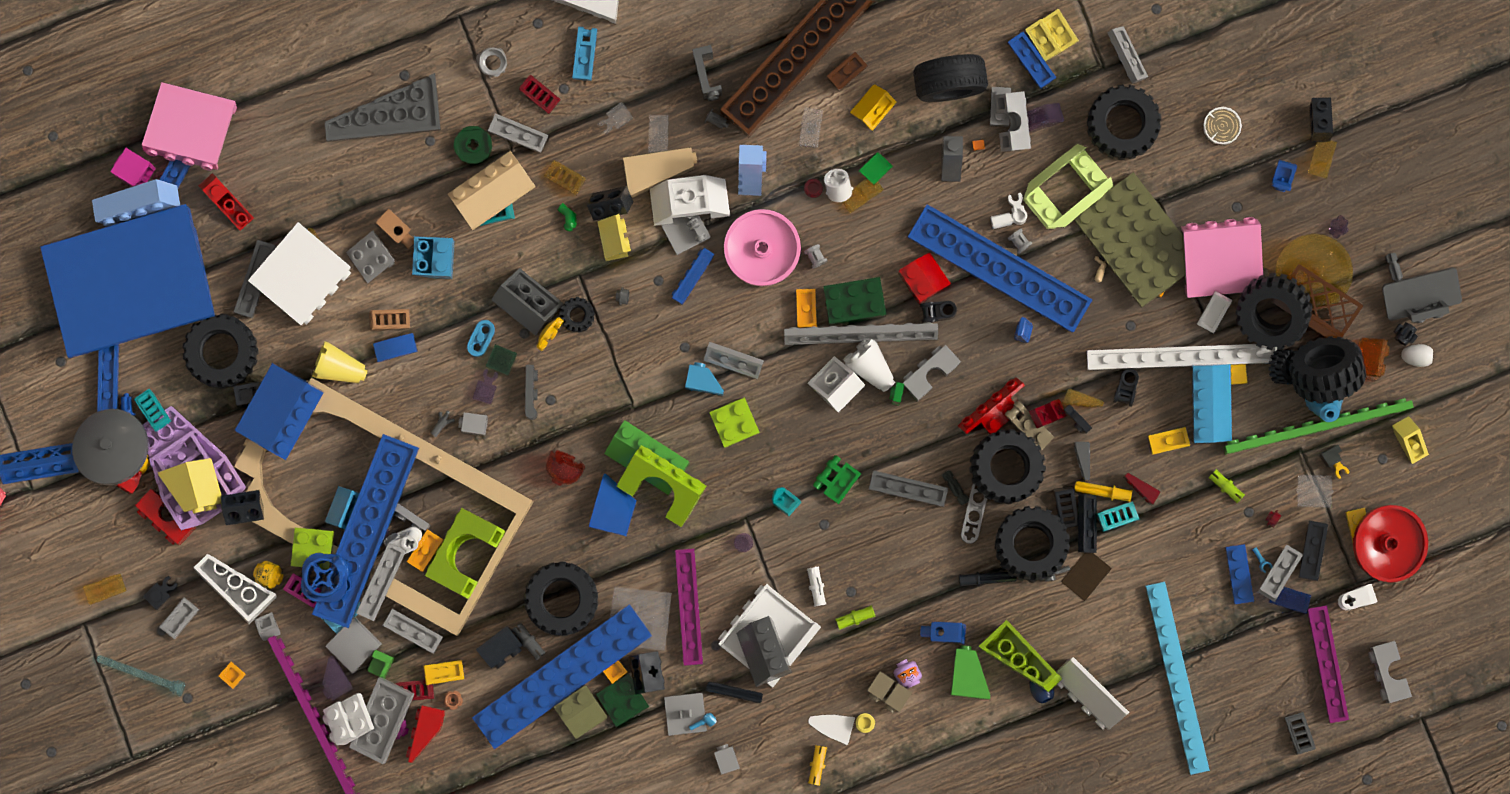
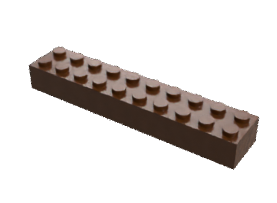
M820 0L720 109L721 114L744 135L750 138L875 0Z

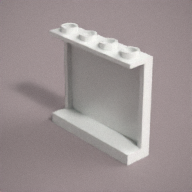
M298 222L248 281L300 325L305 323L307 325L314 317L311 313L316 308L320 310L326 303L324 298L328 294L332 296L339 288L336 284L341 279L345 281L351 274L349 271L351 267Z
M768 584L765 586L760 585L754 593L756 595L753 601L748 600L742 608L744 610L743 614L740 617L736 615L730 623L732 628L728 632L724 630L718 638L720 640L719 645L749 669L736 633L751 622L770 616L791 666L821 626L812 621ZM780 678L768 682L767 684L773 688L776 685V683L780 680Z

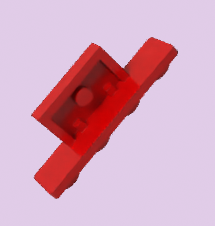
M1017 377L1009 380L1001 390L993 393L989 400L979 405L971 415L965 417L958 427L965 434H968L981 423L989 434L995 433L1009 421L1004 414L1014 407L1011 397L1025 386L1024 383Z

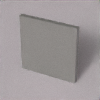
M703 693L664 697L668 736L707 731L706 723L693 730L689 728V726L700 721L705 715Z

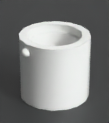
M833 169L826 173L824 182L827 190L826 195H828L829 199L834 202H843L849 199L852 195L853 187H851L847 172L843 169Z

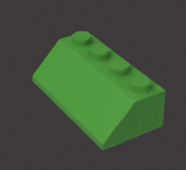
M624 420L604 453L627 468L632 457L642 445L683 471L690 464L688 460ZM647 477L644 479L667 495L673 490L661 478Z

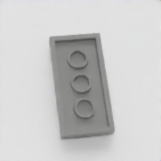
M379 677L366 706L374 729L353 740L349 748L381 764H385L415 693Z

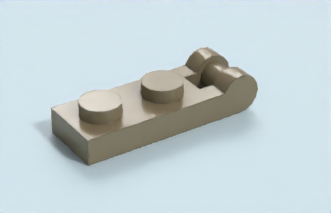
M1017 400L1013 404L1014 407L1004 415L1020 431L1026 433L1025 436H1031L1035 439L1034 443L1036 446L1039 445L1041 447L1040 451H1042L1054 436L1044 426L1037 429L1029 411ZM1021 412L1022 415L1017 419L1016 415Z

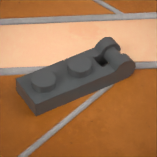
M526 365L525 415L529 420H535L538 416L534 408V400H538V389H534V381H538V370H535L534 365Z

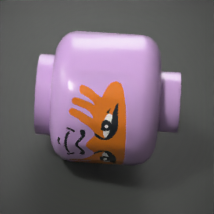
M906 659L896 664L898 668L893 673L898 684L908 689L920 683L919 680L922 678V674L916 662H908Z

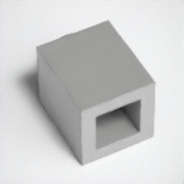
M464 412L463 417L459 419V428H462V433L486 436L488 416Z
M728 744L717 747L718 751L714 752L721 775L740 769L733 746L728 747Z

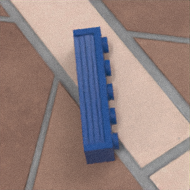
M706 248L699 251L697 254L699 257L697 260H693L691 269H688L685 273L686 277L684 280H680L679 288L675 289L672 293V299L681 305L684 304L714 257V254Z

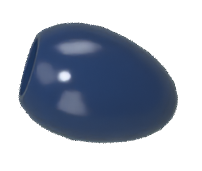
M1029 680L1031 694L1038 703L1043 704L1054 698V687L1047 692Z

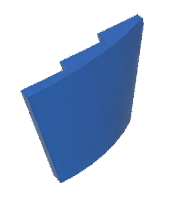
M604 474L589 527L627 536L637 500L616 487L617 483L607 474Z

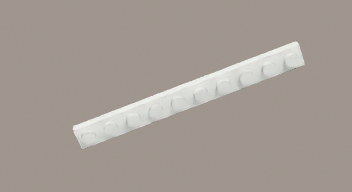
M1256 344L1088 350L1087 370L1188 367L1207 364H1266L1272 361L1270 357L1274 355L1273 352L1277 350V347H1273V350H1267V346L1262 345L1260 348Z

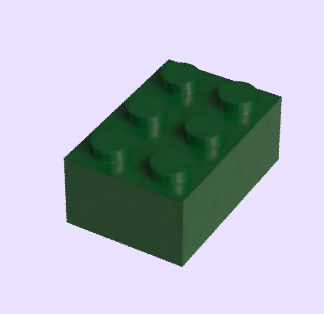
M880 277L823 286L829 326L886 317Z

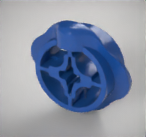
M315 553L310 555L302 567L301 589L303 594L315 602L334 603L342 599L347 591L349 570L346 561L336 554ZM329 562L335 566L323 570L319 567V564ZM314 569V571L316 572V579L313 581V584L311 585L310 575L312 570ZM339 571L340 578L336 586L333 578L337 574L336 572ZM323 574L328 575V576H327V579H328L327 582H325V581L322 580V579H323V577H322ZM325 585L331 590L328 593H317L315 589Z

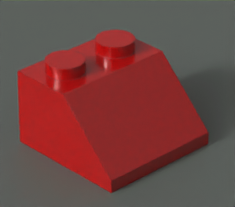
M930 252L914 260L898 272L919 305L951 284Z

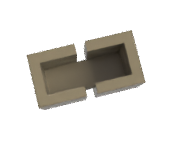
M879 672L867 690L870 693L868 697L877 703L879 700L883 701L886 704L885 708L892 713H895V711L900 712L912 692L897 684L887 699L884 698L894 680Z

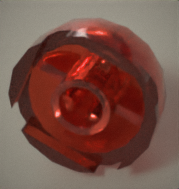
M552 450L546 462V471L554 484L562 486V484L570 485L580 479L585 470V465L581 461L579 464L575 462L576 457L566 452L556 450L554 453Z

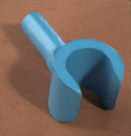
M1257 547L1252 549L1260 562L1259 568L1262 572L1266 573L1263 569L1265 564H1268L1270 569L1273 568L1270 562L1265 561Z
M707 713L700 721L692 724L689 728L693 730L705 723L711 727L717 722L716 717L712 713Z

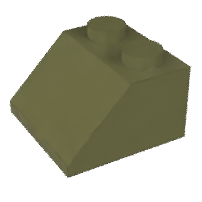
M587 685L554 706L575 739L608 718Z

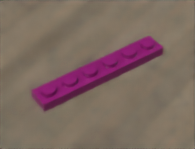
M695 549L675 550L684 666L703 664Z
M1327 606L1307 609L1329 723L1349 720Z

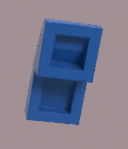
M413 333L373 344L377 362L418 352Z

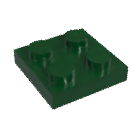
M630 674L596 694L616 727L649 707L642 694L635 695L633 679Z

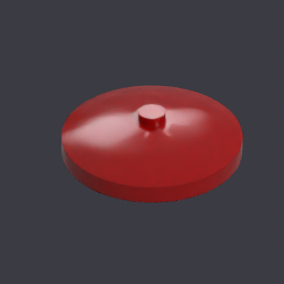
M1383 505L1369 511L1358 523L1353 537V551L1357 563L1367 575L1379 581L1399 582L1415 574L1424 563L1428 551V535L1423 522L1414 512L1402 506Z

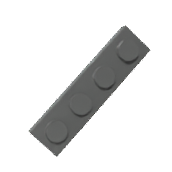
M257 240L234 313L253 319L261 291L248 280L275 250L276 245Z
M874 470L869 490L941 507H944L948 491L946 487Z

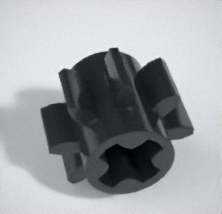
M1407 322L1403 325L1398 324L1393 331L1396 333L1394 339L1404 346L1408 343L1412 345L1418 337L1415 334L1417 329Z

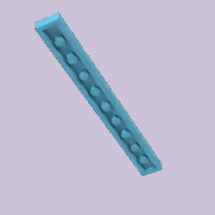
M1161 582L1146 586V591L1189 773L1192 775L1210 771L1166 584Z

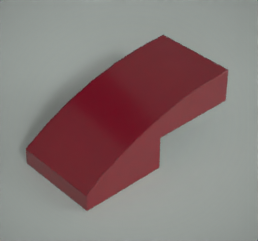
M1060 399L1029 411L1037 429L1067 416Z

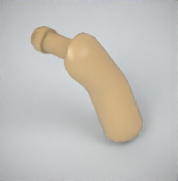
M1096 256L1094 258L1095 261L1101 265L1096 272L1095 281L1100 283L1103 279L1106 262H1103Z

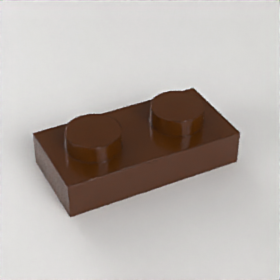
M854 52L828 74L827 79L840 91L864 71L868 65Z

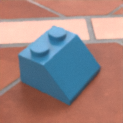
M338 486L325 522L345 530L359 493Z

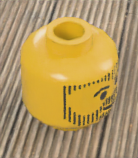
M269 561L258 563L253 572L256 583L269 589L280 585L283 580L281 567Z

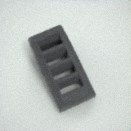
M1074 442V450L1084 482H1088L1090 480V443Z
M1304 712L1285 717L1296 755L1315 750L1316 747ZM1301 719L1302 723H1298L1295 725L1291 724L1292 721ZM1303 726L1304 730L1294 733L1293 729ZM1306 734V738L1296 739V736ZM1307 741H1308V744H1309V745L1304 746V747H1299V744H1300V743H1304V742H1307Z

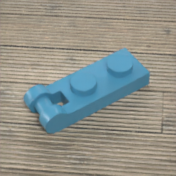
M578 27L573 79L592 81L597 28L589 30L584 29V27ZM583 37H590V42L583 41Z

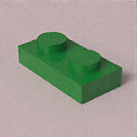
M897 382L896 387L892 386L889 399L892 400V405H900L904 383Z

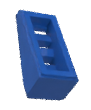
M1024 317L1018 321L1014 340L1028 343L1033 325Z

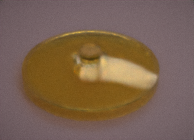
M1311 233L1293 239L1284 247L1277 260L1276 276L1279 277L1281 274L1287 275L1286 278L1289 279L1297 265L1301 264L1344 293L1348 292L1352 283L1353 265L1349 253L1340 242L1324 234ZM1299 270L1296 274L1297 283L1308 281L1307 274L1302 270ZM1311 283L1313 294L1324 292L1322 283ZM1304 284V293L1311 294L1309 284ZM1336 292L1327 294L1329 304L1340 301V296ZM1325 294L1314 296L1316 307L1327 305ZM1310 297L1311 299H1310L1309 303H1312V308H1313L1314 306H1313L1312 297Z

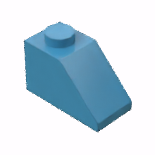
M694 362V365H689L686 389L723 396L724 390L709 368H705L706 364Z

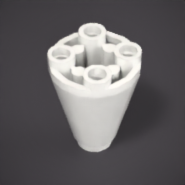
M875 340L862 341L857 345L856 348L858 350L856 352L848 354L843 359L848 368L883 392L887 391L895 383L893 375Z

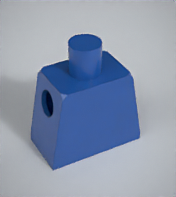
M932 622L931 626L921 625L920 635L921 637L931 638L932 642L965 644L966 624ZM940 629H944L942 636L938 634Z

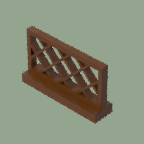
M1298 264L1289 279L1291 280L1292 277L1296 279V274L1299 270L1307 274L1308 281L1296 284L1298 286L1300 284H1309L1311 294L1309 296L1312 297L1314 306L1312 310L1315 311V314L1311 312L1312 316L1308 326L1326 338L1328 336H1333V338H1337V336L1343 337L1364 305L1301 264ZM1311 283H1322L1324 292L1313 294ZM1336 292L1339 294L1341 302L1329 304L1327 294ZM1325 294L1327 305L1316 307L1314 296ZM1274 299L1273 303L1291 314L1289 307L1284 302ZM1353 303L1358 307L1354 313L1345 314L1344 304ZM1341 305L1343 315L1332 317L1330 307ZM1328 307L1330 318H1319L1317 309ZM1344 318L1345 327L1342 331L1334 327L1333 320Z

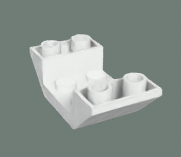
M701 175L669 179L650 188L654 226L673 223V218L709 213L711 218L730 216L725 179Z

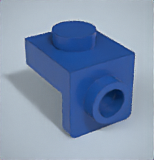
M1278 160L1272 179V186L1281 192L1290 191L1297 165Z

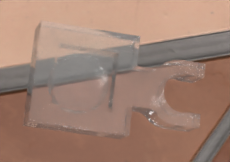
M621 102L606 114L609 118L600 121L598 125L601 127L603 124H607V129L603 131L604 134H607L614 125L617 129H620L631 121L633 117L624 103Z

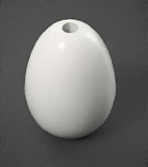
M1424 344L1411 345L1402 350L1401 357L1410 365L1426 367L1432 364L1433 349Z

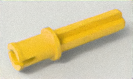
M1076 481L1074 488L1076 492L1111 498V501L1116 499L1131 502L1133 491L1115 488V485L1112 488Z

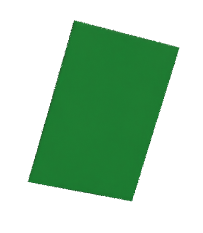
M877 152L859 171L874 185L893 165Z

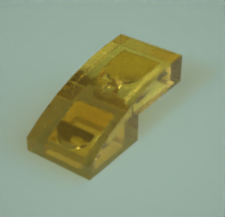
M1337 142L1316 143L1308 171L1309 174L1327 179Z
M865 179L853 188L850 198L842 203L851 214L880 194L884 189L879 182L873 185L868 179Z
M121 573L83 586L89 606L127 592Z

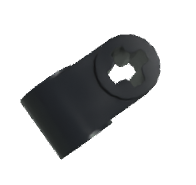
M952 301L920 304L923 313L922 323L950 320L957 314V307ZM945 306H951L954 309L951 315L943 313Z
M1127 369L1122 372L1115 391L1114 403L1118 401L1132 407L1139 380L1138 373L1135 370ZM1126 373L1134 375L1132 383L1125 381L1124 376Z

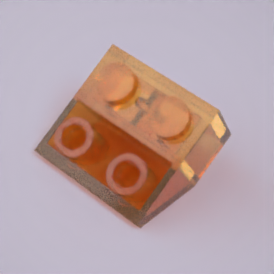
M1374 338L1359 339L1358 346L1362 351L1366 370L1365 380L1374 382L1381 375L1384 376L1386 364H1383L1384 358L1388 356L1390 346L1387 345L1388 340Z

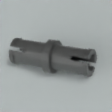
M522 623L517 625L521 632L514 627L512 631L521 640L523 647H526L534 656L535 660L541 658L536 650L542 656L546 653L535 641L536 637L534 635L531 636Z

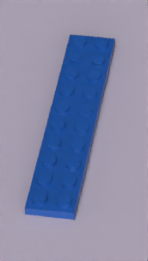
M928 204L908 235L910 240L1071 333H1074L1092 302V299Z
M385 434L382 435L336 552V555L342 557L348 565L347 591L343 598L337 602H317L312 615L346 628L350 627L418 454L419 447ZM339 571L336 572L337 574L333 578L336 586L340 578ZM325 585L320 593H328L331 590Z
M629 604L472 718L492 747L496 749L648 640L652 635Z

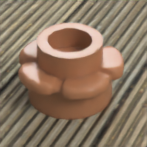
M449 691L445 694L444 704L446 707L455 710L458 709V706L462 705L463 698H461V694L458 691Z

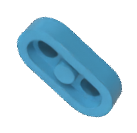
M482 320L476 325L467 344L468 352L472 356L480 357L485 354L495 334V327L492 322ZM484 327L489 328V332L486 334L482 332ZM476 344L481 346L479 351L474 350Z

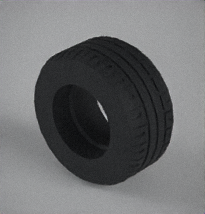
M963 54L936 58L918 64L913 71L916 95L923 102H943L967 98L984 92L988 86L985 61L979 55Z

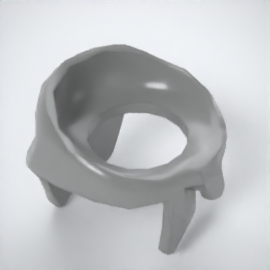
M486 48L476 57L480 70L483 74L489 75V78L493 76L498 77L501 73L505 72L507 58L501 48ZM491 55L499 57L501 61L500 67L497 70H489L485 65L487 57Z

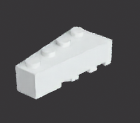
M553 0L616 24L619 0Z
M209 554L194 566V570L248 624L277 598L275 593L250 580Z

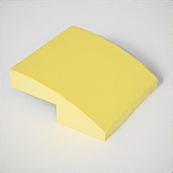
M1059 9L1025 29L1044 61L1051 59L1079 41Z

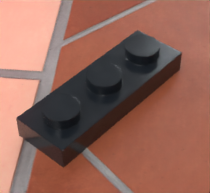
M1078 495L1079 553H1097V495Z
M1308 521L1298 578L1318 581L1329 524Z

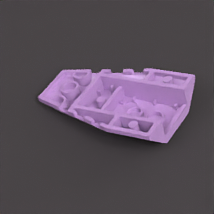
M170 406L165 409L171 419L169 424L157 432L154 431L148 421L143 426L149 441V461L154 471L161 499L179 528L184 530L202 525L222 512L221 504L216 505L217 509L207 512L205 509L203 512L193 514L192 511L184 512L159 477L158 472L185 462L211 458L221 495L242 493L246 486L227 456L178 411ZM162 415L161 417H159L158 419H156L154 422L156 423L157 421H159V420H160L161 418H163L164 416Z

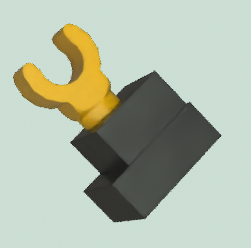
M1334 445L1319 454L1327 468L1334 466L1335 476L1340 479L1339 471L1343 469L1346 474H1349V470L1340 463L1342 459L1338 453L1342 452L1339 445Z

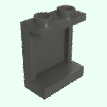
M711 45L692 49L703 99H708V101L718 100L719 96H722L721 85L709 86L703 62L713 59Z

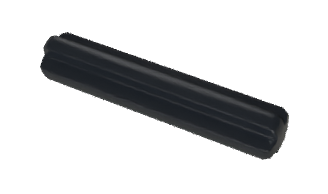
M711 681L707 683L706 687L708 692L761 703L763 694Z

